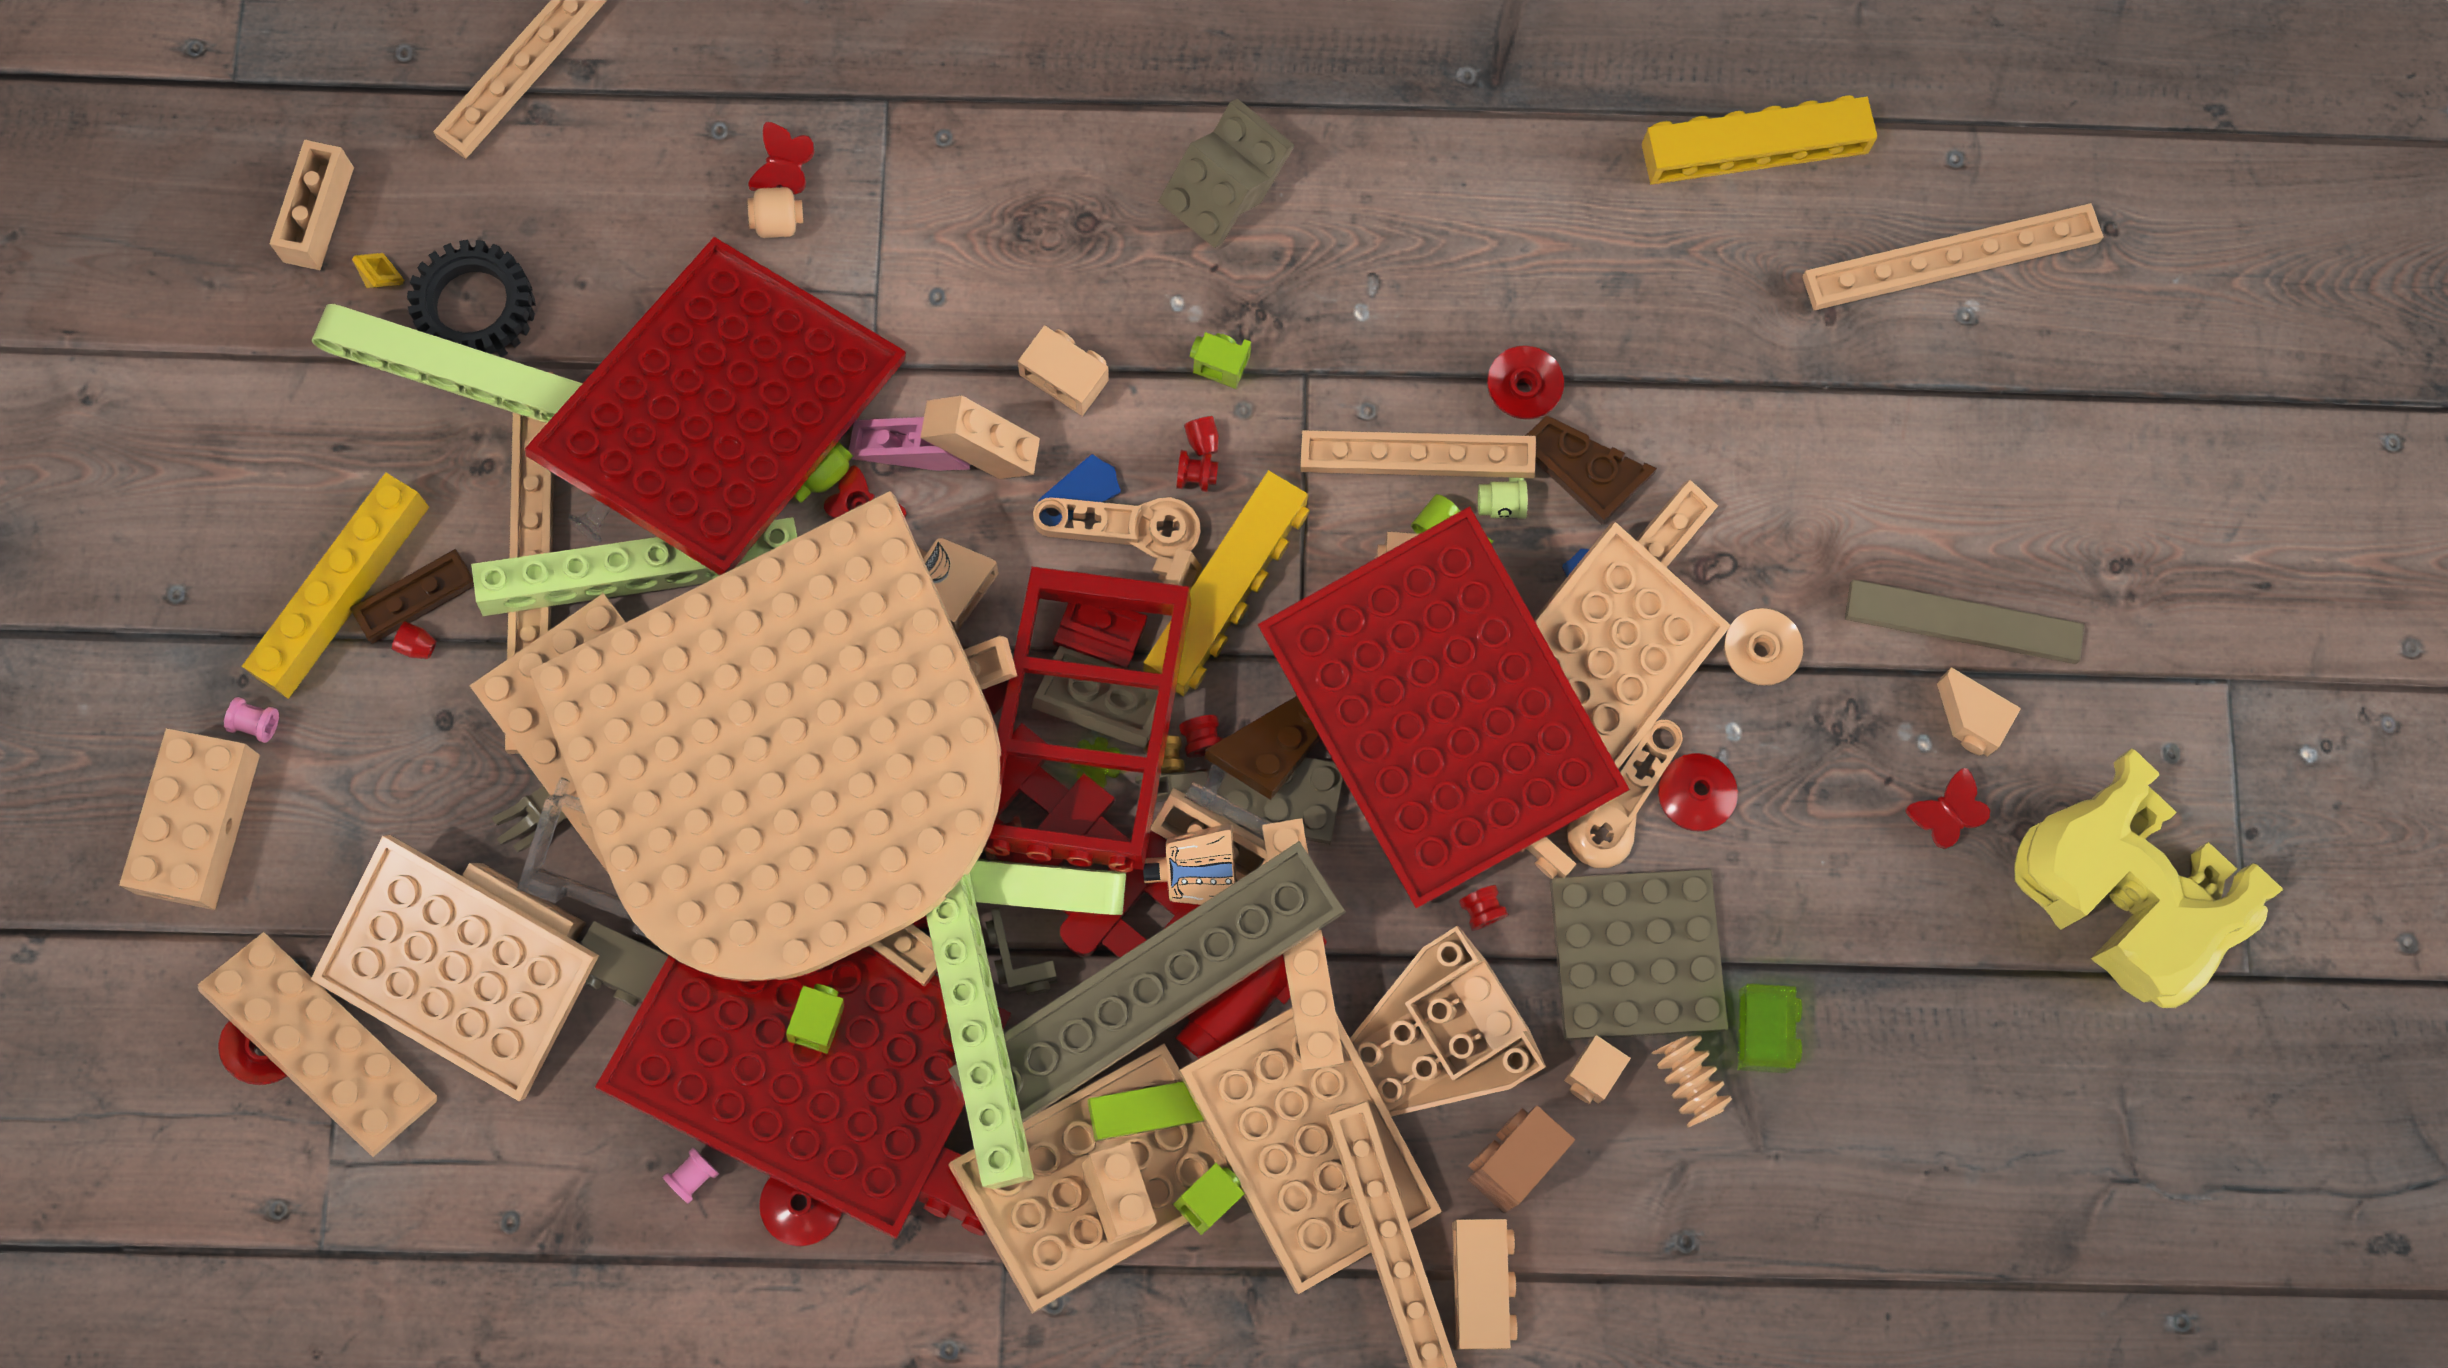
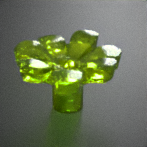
M1097 737L1093 745L1086 739L1081 740L1077 744V748L1121 754L1117 747L1107 749L1108 740L1105 737ZM1070 763L1071 768H1080L1076 775V780L1085 773L1102 788L1107 785L1105 776L1117 778L1121 773V770Z

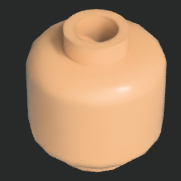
M786 187L757 189L754 197L748 198L749 228L756 229V233L761 238L790 237L794 235L796 223H803L802 200H794L792 190Z

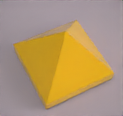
M384 253L354 255L352 258L366 288L402 285L405 281Z

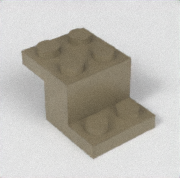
M1235 99L1229 103L1212 133L1190 143L1158 202L1216 248L1223 244L1239 215L1261 204L1295 144L1239 99Z

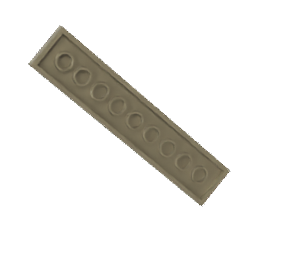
M1300 841L1004 1033L1022 1123L1346 913ZM956 1064L948 1070L963 1093Z

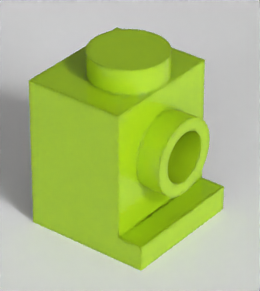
M1205 332L1204 337L1197 336L1189 355L1190 358L1194 359L1193 373L1236 389L1250 357L1251 341L1244 339L1241 346L1233 338L1225 334L1217 333L1212 335Z

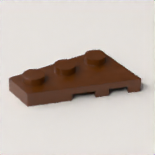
M1547 415L1525 435L1536 436L1535 462L1601 525L1657 470V468L1647 463L1642 465L1624 456V452L1614 447L1609 449L1589 439V435Z
M1295 696L1206 749L1204 758L1271 800L1321 738L1298 697Z

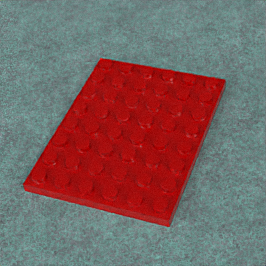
M713 237L525 447L526 457L718 575H722L734 569L902 365L906 358V351L716 237Z
M1470 506L1257 624L1415 908L1424 905L1630 790Z
M870 946L864 947L808 974L784 980L772 979L750 982L724 979L707 974L681 963L669 955L595 1086L596 1090L896 1240L920 1195L928 1175L965 1107L963 1093L948 1070L956 1065L957 1062L939 977L934 975L928 984L923 986ZM815 984L831 987L839 992L837 997H841L844 1000V1009L828 1054L789 1042L786 1032L803 986L812 989ZM998 1007L1004 1031L1011 1017V1012Z

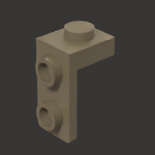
M999 907L991 909L993 920L985 922L990 944H999L1002 959L994 961L999 985L1007 983L1010 994L1026 990L1027 995H1037L1050 991V984L1058 983L1053 961L1013 970Z

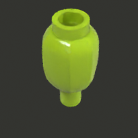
M838 441L794 497L802 503L812 492L822 493L830 489L847 473L849 461L854 456Z

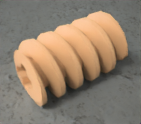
M1701 1035L1685 1036L1651 1053L1665 1054V1057L1657 1066L1659 1069L1672 1068L1673 1070L1665 1078L1666 1084H1680L1673 1092L1672 1097L1673 1099H1687V1102L1679 1111L1681 1114L1694 1113L1695 1116L1687 1124L1688 1128L1725 1111V1106L1732 1100L1730 1095L1717 1096L1716 1094L1724 1086L1723 1080H1709V1077L1717 1070L1716 1066H1702L1701 1064L1710 1055L1708 1050L1695 1051L1694 1049L1702 1040Z

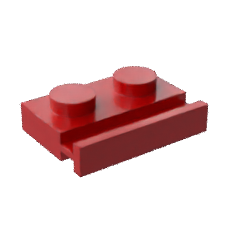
M1068 603L1053 644L1128 670L1148 621V616L1129 610Z

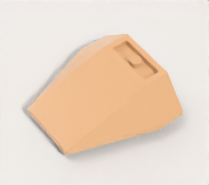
M1459 926L1449 930L1419 951L1350 1037L1391 1117L1512 1089L1546 1067L1530 1029L1486 959Z

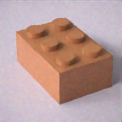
M1538 1105L1529 1112L1522 1108L1496 1134L1501 1140L1500 1143L1494 1139L1469 1164V1167L1474 1172L1467 1180L1503 1213H1506L1524 1200L1573 1144L1575 1139Z

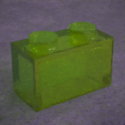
M1746 984L1739 989L1738 1070L1788 1073L1796 1068V1063H1800L1802 1042L1801 1039L1796 1038V1022L1800 1023L1802 1018L1801 998H1796L1795 986Z

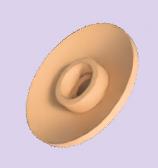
M1753 609L1741 614L1732 622L1725 635L1724 651L1730 667L1742 679L1757 685H1774L1788 679L1799 667L1803 656V641L1796 625L1784 614L1771 609ZM1756 645L1764 646L1767 650V655L1764 657L1758 656L1754 651V647Z

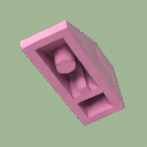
M924 417L856 420L854 422L849 452L854 456L852 458L854 460L935 471L970 470L969 463L920 438Z

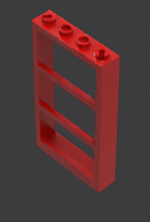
M1031 567L1013 655L1017 677L1008 680L998 728V738L1001 747L1000 785L1003 783L1008 755L1143 773L1131 842L994 824L984 847L989 853L1000 856L1009 855L1010 852L1022 853L1037 861H1049L1051 858L1066 859L1070 864L1080 867H1089L1092 863L1108 865L1114 871L1125 873L1131 872L1133 869L1144 870L1191 608L1189 586ZM1044 599L1172 616L1162 674L1028 657L1039 600ZM1033 673L1158 690L1147 757L1011 739L1024 674Z

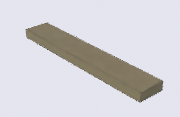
M1853 579L1850 582L1845 620L2066 663L2077 664L2081 657L2084 632L2083 623Z

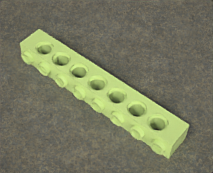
M794 517L774 520L736 567L797 538ZM658 537L471 564L476 603L482 616L590 601L602 593L607 598L704 584L720 576Z
M969 873L968 875L964 874L956 886L945 896L946 899L929 912L926 917L982 1187L997 1189L1033 1180L1034 1175Z

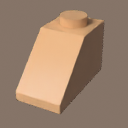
M1951 667L1939 679L1937 686L1952 735L1962 741L1961 745L1969 752L1976 755L1984 754L1988 757L2000 747L2021 708Z

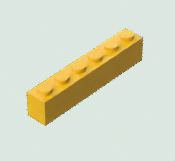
M1847 95L1831 102L1818 103L1817 101H1806L1796 107L1789 108L1770 106L1761 112L1754 113L1734 111L1724 117L1711 119L1707 116H1698L1690 119L1688 122L1672 124L1670 121L1659 122L1647 128L1642 141V149L1650 185L1868 154L1877 139V132L1868 96L1854 98V96Z
M1269 470L1190 590L1191 608L1176 686V693L1183 697L1190 687L1194 690L1198 688L1207 672V669L1203 667L1210 655L1217 657L1228 640L1224 633L1231 622L1235 625L1239 624L1249 607L1245 601L1253 590L1258 593L1269 576V573L1265 571L1272 559L1276 561L1281 559L1290 543L1286 539L1287 535L1293 527L1299 530L1310 512V509L1306 508L1308 493ZM1171 621L1143 662V672L1162 674Z
M385 472L243 663L242 667L257 680L289 699L352 614L350 608L360 603L429 509L428 504L421 495Z

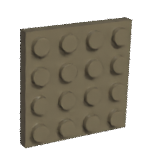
M1711 869L1560 877L1550 880L1564 1041L1592 1039L1596 1035L1600 1038L1724 1032L1728 1030Z

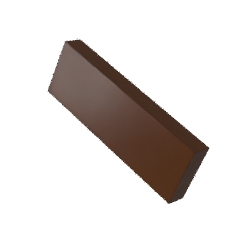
M454 549L354 605L350 610L368 641L374 644L397 631L404 621L411 623L473 588V576L459 552Z

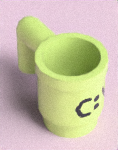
M1509 477V482L1479 484L1478 515H1490V518L1526 519L1528 505L1527 482L1524 481V478Z

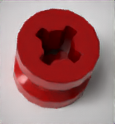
M1216 715L1194 717L1179 725L1181 735L1185 736L1187 740L1185 747L1187 757L1205 756L1206 749L1223 740L1217 733L1219 721Z
M1496 885L1479 889L1459 900L1461 908L1466 910L1470 916L1469 926L1472 931L1492 925L1509 915L1506 907L1499 904L1497 899L1499 892Z

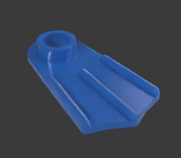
M1091 454L1046 492L1038 502L1045 498H1063L1104 503L1121 493L1115 467ZM1047 509L1041 512L1039 519L1046 526H1056L1062 519L1061 513L1057 516H1050L1046 512ZM1068 510V522L1073 519V510Z

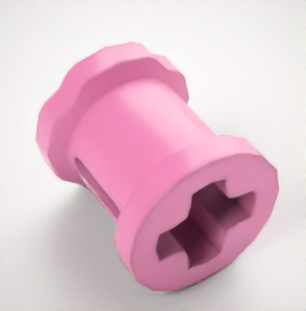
M236 697L232 700L226 711L224 728L230 733L241 731L254 735L259 742L267 743L277 728L279 712L273 707L262 709L249 705L245 699Z
M694 1147L689 1151L690 1156L675 1172L672 1174L666 1173L662 1177L688 1204L693 1200L692 1194L710 1177L716 1178L719 1175L717 1170Z

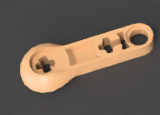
M1172 497L1157 498L1138 506L1063 498H1045L1037 503L1033 511L1034 526L1044 536L1134 545L1155 559L1158 556L1173 559L1177 548L1191 551L1197 545L1201 533L1200 521L1194 509L1184 501ZM1047 508H1054L1061 513L1062 519L1058 525L1049 527L1041 523L1039 519L1041 512ZM1068 510L1074 511L1073 519L1083 520L1086 518L1087 513H1093L1095 520L1101 521V523H1094L1093 529H1086L1085 522L1073 520V528H1066L1068 524ZM1164 521H1172V527L1177 526L1179 531L1174 530L1171 533V537L1162 536L1163 530L1158 531L1157 527H1163Z
M1659 720L1653 724L1639 742L1620 772L1630 790L1569 823L1567 828L1568 844L1572 853L1582 863L1593 868H1610L1620 864L1630 854L1634 844L1637 812L1683 741L1682 732L1677 724L1670 720ZM1659 729L1669 731L1674 738L1673 746L1669 749L1657 747L1653 741V733ZM1650 753L1656 757L1648 769V773L1652 778L1645 776L1642 780L1638 779L1635 776L1637 769L1633 764L1641 766ZM1601 827H1605L1609 831L1606 837H1611L1610 843L1605 840L1600 845L1592 840L1595 834H1590L1591 828L1598 831Z

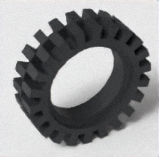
M468 240L459 241L460 249L456 250L451 243L444 245L443 248L446 254L441 257L436 251H433L428 255L432 263L429 266L424 262L419 264L417 269L421 276L419 278L412 275L410 284L414 291H408L407 299L411 306H408L409 314L414 320L412 322L417 330L489 354L497 352L500 357L508 354L505 346L509 343L516 348L521 343L518 338L519 333L527 336L530 330L527 320H534L535 313L531 306H536L532 286L520 264L515 261L508 251L504 254L500 246L492 244L491 248H488L485 241L476 240L475 247H472ZM469 272L490 274L499 279L504 284L506 290V303L500 317L487 328L476 332L464 333L445 326L440 321L437 310L438 299L444 287L454 278Z

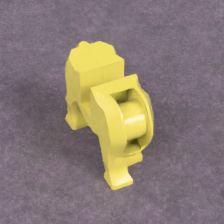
M2131 748L2115 760V777L2108 787L2098 792L2092 799L2081 801L2053 813L2042 822L2029 828L2017 850L2014 865L2015 882L2025 894L2047 911L2060 930L2087 916L2110 893V899L2116 906L2124 911L2131 912L2133 915L2091 959L2105 969L2123 990L2144 1003L2154 1002L2162 1008H2176L2187 1003L2207 985L2229 948L2241 943L2261 929L2266 921L2268 912L2264 903L2283 891V888L2257 864L2252 863L2241 869L2234 876L2229 892L2222 898L2225 880L2237 868L2209 842L2200 846L2191 854L2192 871L2190 877L2186 878L2178 875L2166 855L2145 840L2149 835L2160 830L2162 823L2171 819L2177 812L2148 786L2159 776V772L2136 750Z

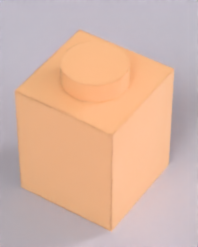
M1596 1035L1589 1041L1564 1081L1571 1085L1569 1091L1580 1100L1588 1104L1593 1100L1599 1104L1606 1098L1631 1058Z

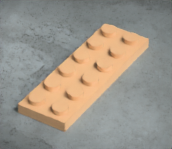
M263 932L198 984V990L361 1147L374 1157L437 1102V1095L322 986L310 980L311 976Z

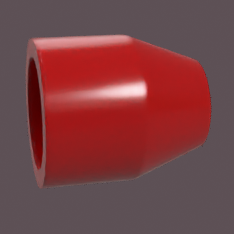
M1213 416L1198 418L1184 424L1188 442L1199 457H1203L1205 453L1215 454L1218 452L1219 434Z
M404 621L395 635L391 649L409 658L429 659L436 647L437 641L425 629Z

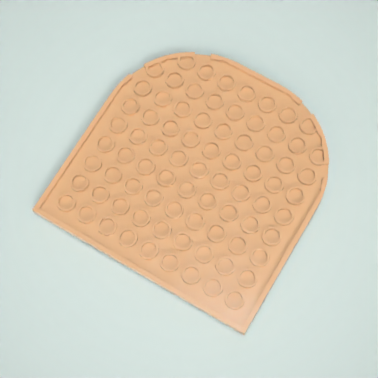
M891 491L529 670L622 905L639 929L662 951L679 962L704 973L724 979L750 982L789 979L828 966L909 926L939 906L964 874H969L991 834L998 812L1002 785H1000L1001 747L996 725L897 499Z

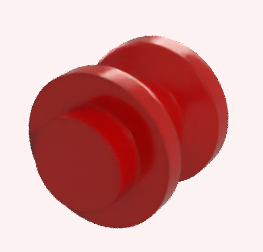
M1181 450L1176 489H1183L1187 482L1199 483L1201 491L1207 492L1208 484L1216 485L1219 462L1211 461L1212 453H1205L1202 460L1189 459L1187 450Z

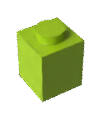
M815 984L813 989L803 986L786 1032L788 1041L828 1054L844 1009L843 998L837 997L839 992L821 984Z
M1215 1163L1173 1205L1202 1235L1245 1193L1240 1189L1241 1182L1238 1177L1227 1167L1221 1168Z

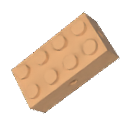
M166 728L119 886L136 895L215 910L260 755L244 743Z

